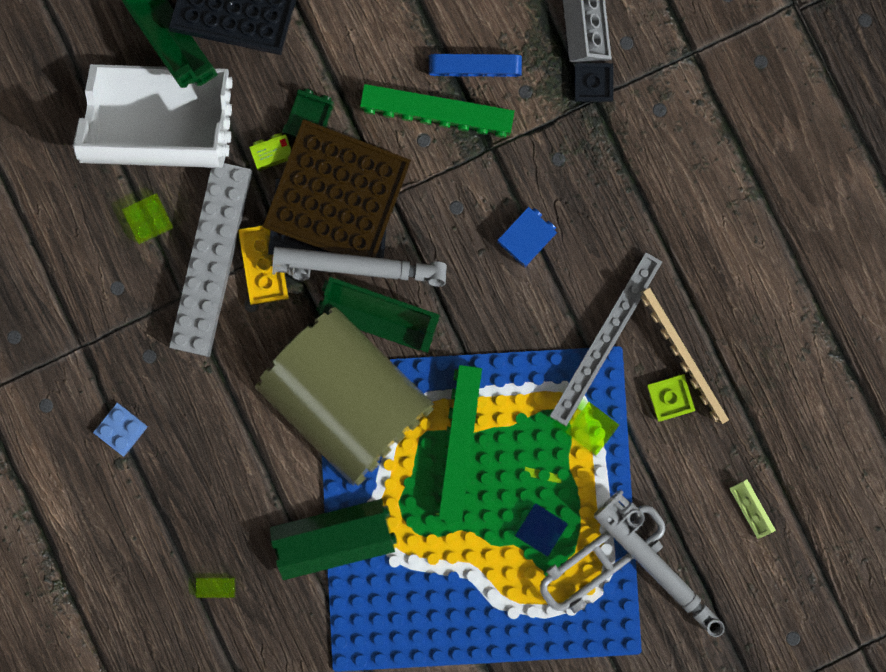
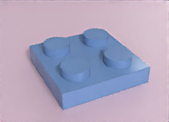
M116 403L93 433L124 457L148 426L121 404Z

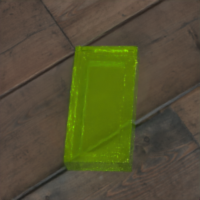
M196 578V598H235V578Z

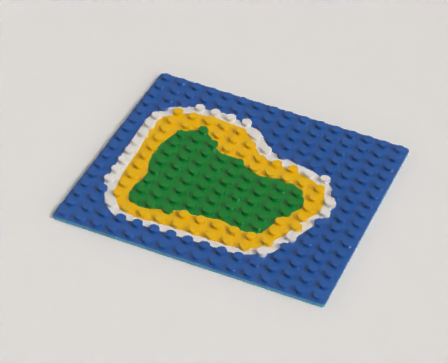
M616 346L611 349L567 426L550 418V415L590 348L389 359L434 403L432 406L434 410L427 417L423 415L418 420L420 424L413 431L411 429L405 431V438L398 444L395 442L390 447L392 451L385 458L380 457L378 461L380 465L373 472L368 471L364 475L366 479L359 486L356 484L352 486L322 456L325 513L382 499L384 506L388 505L391 517H387L391 533L395 532L397 543L394 544L395 552L328 569L332 663L335 672L638 655L641 653L635 559H632L583 596L582 599L586 606L577 613H573L570 607L563 611L552 609L540 592V584L548 575L546 572L548 568L556 565L558 568L607 531L593 515L617 491L622 490V495L629 502H632L622 347ZM459 365L482 368L463 518L462 522L440 520L439 515L435 514L437 503L441 504L442 496L438 495L439 484L444 483L441 469L442 465H446L447 457H443L444 446H449V438H446L447 426L451 427L452 419H448L450 407L454 408V400H451L452 388H456L457 381L453 380L454 371L459 369ZM525 467L541 470L538 474L539 479L531 477L528 471H524ZM550 473L557 474L558 478L562 480L561 483L547 481L550 478ZM613 536L599 546L612 565L628 553ZM592 551L565 571L558 579L549 583L547 590L557 603H562L600 575L606 568Z

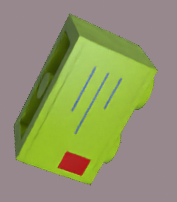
M281 133L271 136V139L265 142L264 140H258L253 143V146H250L258 171L288 161L291 153L287 136Z

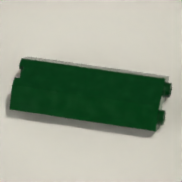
M122 0L180 88H186L188 84L202 86L218 75L192 36L169 31L174 9L167 0Z
M332 277L329 278V281L325 280L322 288L325 297L323 301H319L317 307L319 316L323 313L329 315L328 311L336 307L360 331L428 354L440 318L439 314Z
M378 499L270 527L271 543L273 549L275 548L276 563L282 579L287 580L395 552L394 544L397 543L395 532L391 533L387 517L391 516L388 505L384 506L383 500Z

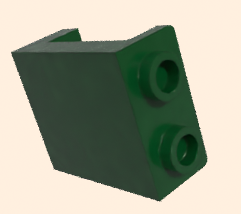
M303 88V90L298 89L289 119L282 131L283 135L286 134V136L296 139L303 119L327 128L335 105L331 101L332 98L322 94L320 97L316 96L313 91Z

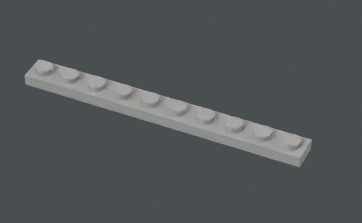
M645 253L555 406L550 418L567 426L641 300V291L648 288L662 261Z

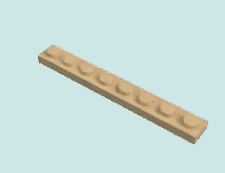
M650 288L642 290L640 298L646 307H650L652 319L655 323L659 322L662 327L660 330L665 340L669 339L672 346L670 348L673 354L680 357L682 369L685 373L689 372L692 377L690 382L695 389L698 388L701 392L700 399L704 405L710 407L711 412L709 413L715 422L718 421L724 424L729 420L653 292Z

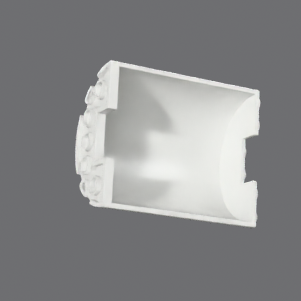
M91 64L85 89L87 100L85 118H79L74 142L77 160H80V163L222 168L225 157L229 156V145L227 143H231V131H228V129H230L229 116L232 114V105L229 104L231 98L229 88L232 89V77H229L228 69H215L218 75L202 86L188 84L186 88H180L167 67Z

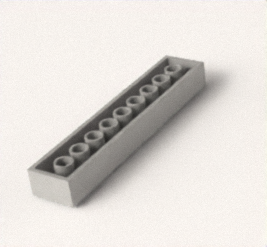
M224 163L222 168H211L169 347L171 349L210 357L239 234L238 230L240 229L253 174L251 169Z

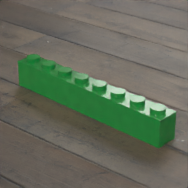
M364 84L360 105L361 110H364V113L369 115H375V112L382 113L383 117L387 118L399 116L404 121L416 119L426 125H431V122L438 123L443 128L455 126L461 131L473 129L476 130V133L487 135L490 132L495 133V136L500 138H506V136L511 135L515 110Z
M459 365V369L454 371L453 380L457 381L456 388H452L451 400H454V408L450 407L448 419H452L451 427L447 426L446 438H449V446H444L443 457H447L446 465H442L441 469L444 483L439 484L438 495L442 496L441 504L437 503L435 514L439 515L440 520L462 522L482 368Z

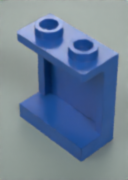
M530 207L521 214L497 241L524 268L557 234L555 231L556 227L550 221L545 222L541 218L542 214L536 208L531 209Z

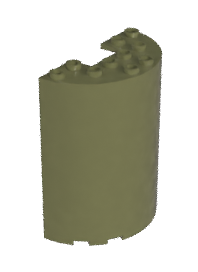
M334 307L328 311L329 315L323 313L314 321L316 325L313 327L307 326L274 359V367L272 369L269 367L260 377L262 382H258L255 389L352 486L355 484L359 486L366 479L364 475L368 471L373 472L380 465L378 463L380 457L385 458L392 451L390 447L395 442L398 444L405 438V431L409 429L413 431L420 424L418 420L423 415L427 417L434 410L432 407L434 403L338 308Z

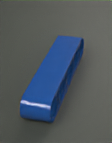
M506 54L429 55V75L518 77L522 75V56Z

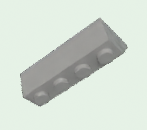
M563 0L570 62L587 63L612 60L605 0Z

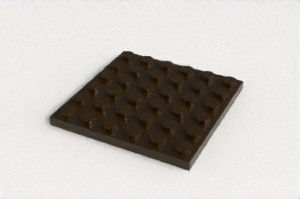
M303 119L263 228L330 253L376 257L411 160Z

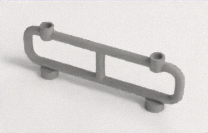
M642 505L638 509L642 513H648L658 526L657 531L645 540L657 553L663 548L659 539L664 535L665 523L653 507ZM639 513L631 514L630 521H635L639 517ZM606 531L558 568L556 565L546 570L548 575L540 584L541 595L552 609L563 611L570 607L573 613H577L586 606L582 599L583 596L634 558L627 553L612 565L599 547L612 537ZM593 551L606 570L564 602L557 603L547 590L548 584L558 579L565 571Z

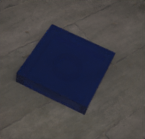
M535 503L515 536L548 557L568 523Z

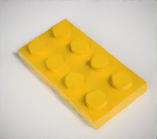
M263 226L238 230L250 305L289 299L285 273L276 272L275 275L272 274L274 255H268L271 230L265 229Z

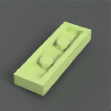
M748 480L729 488L757 539L775 531L773 524Z

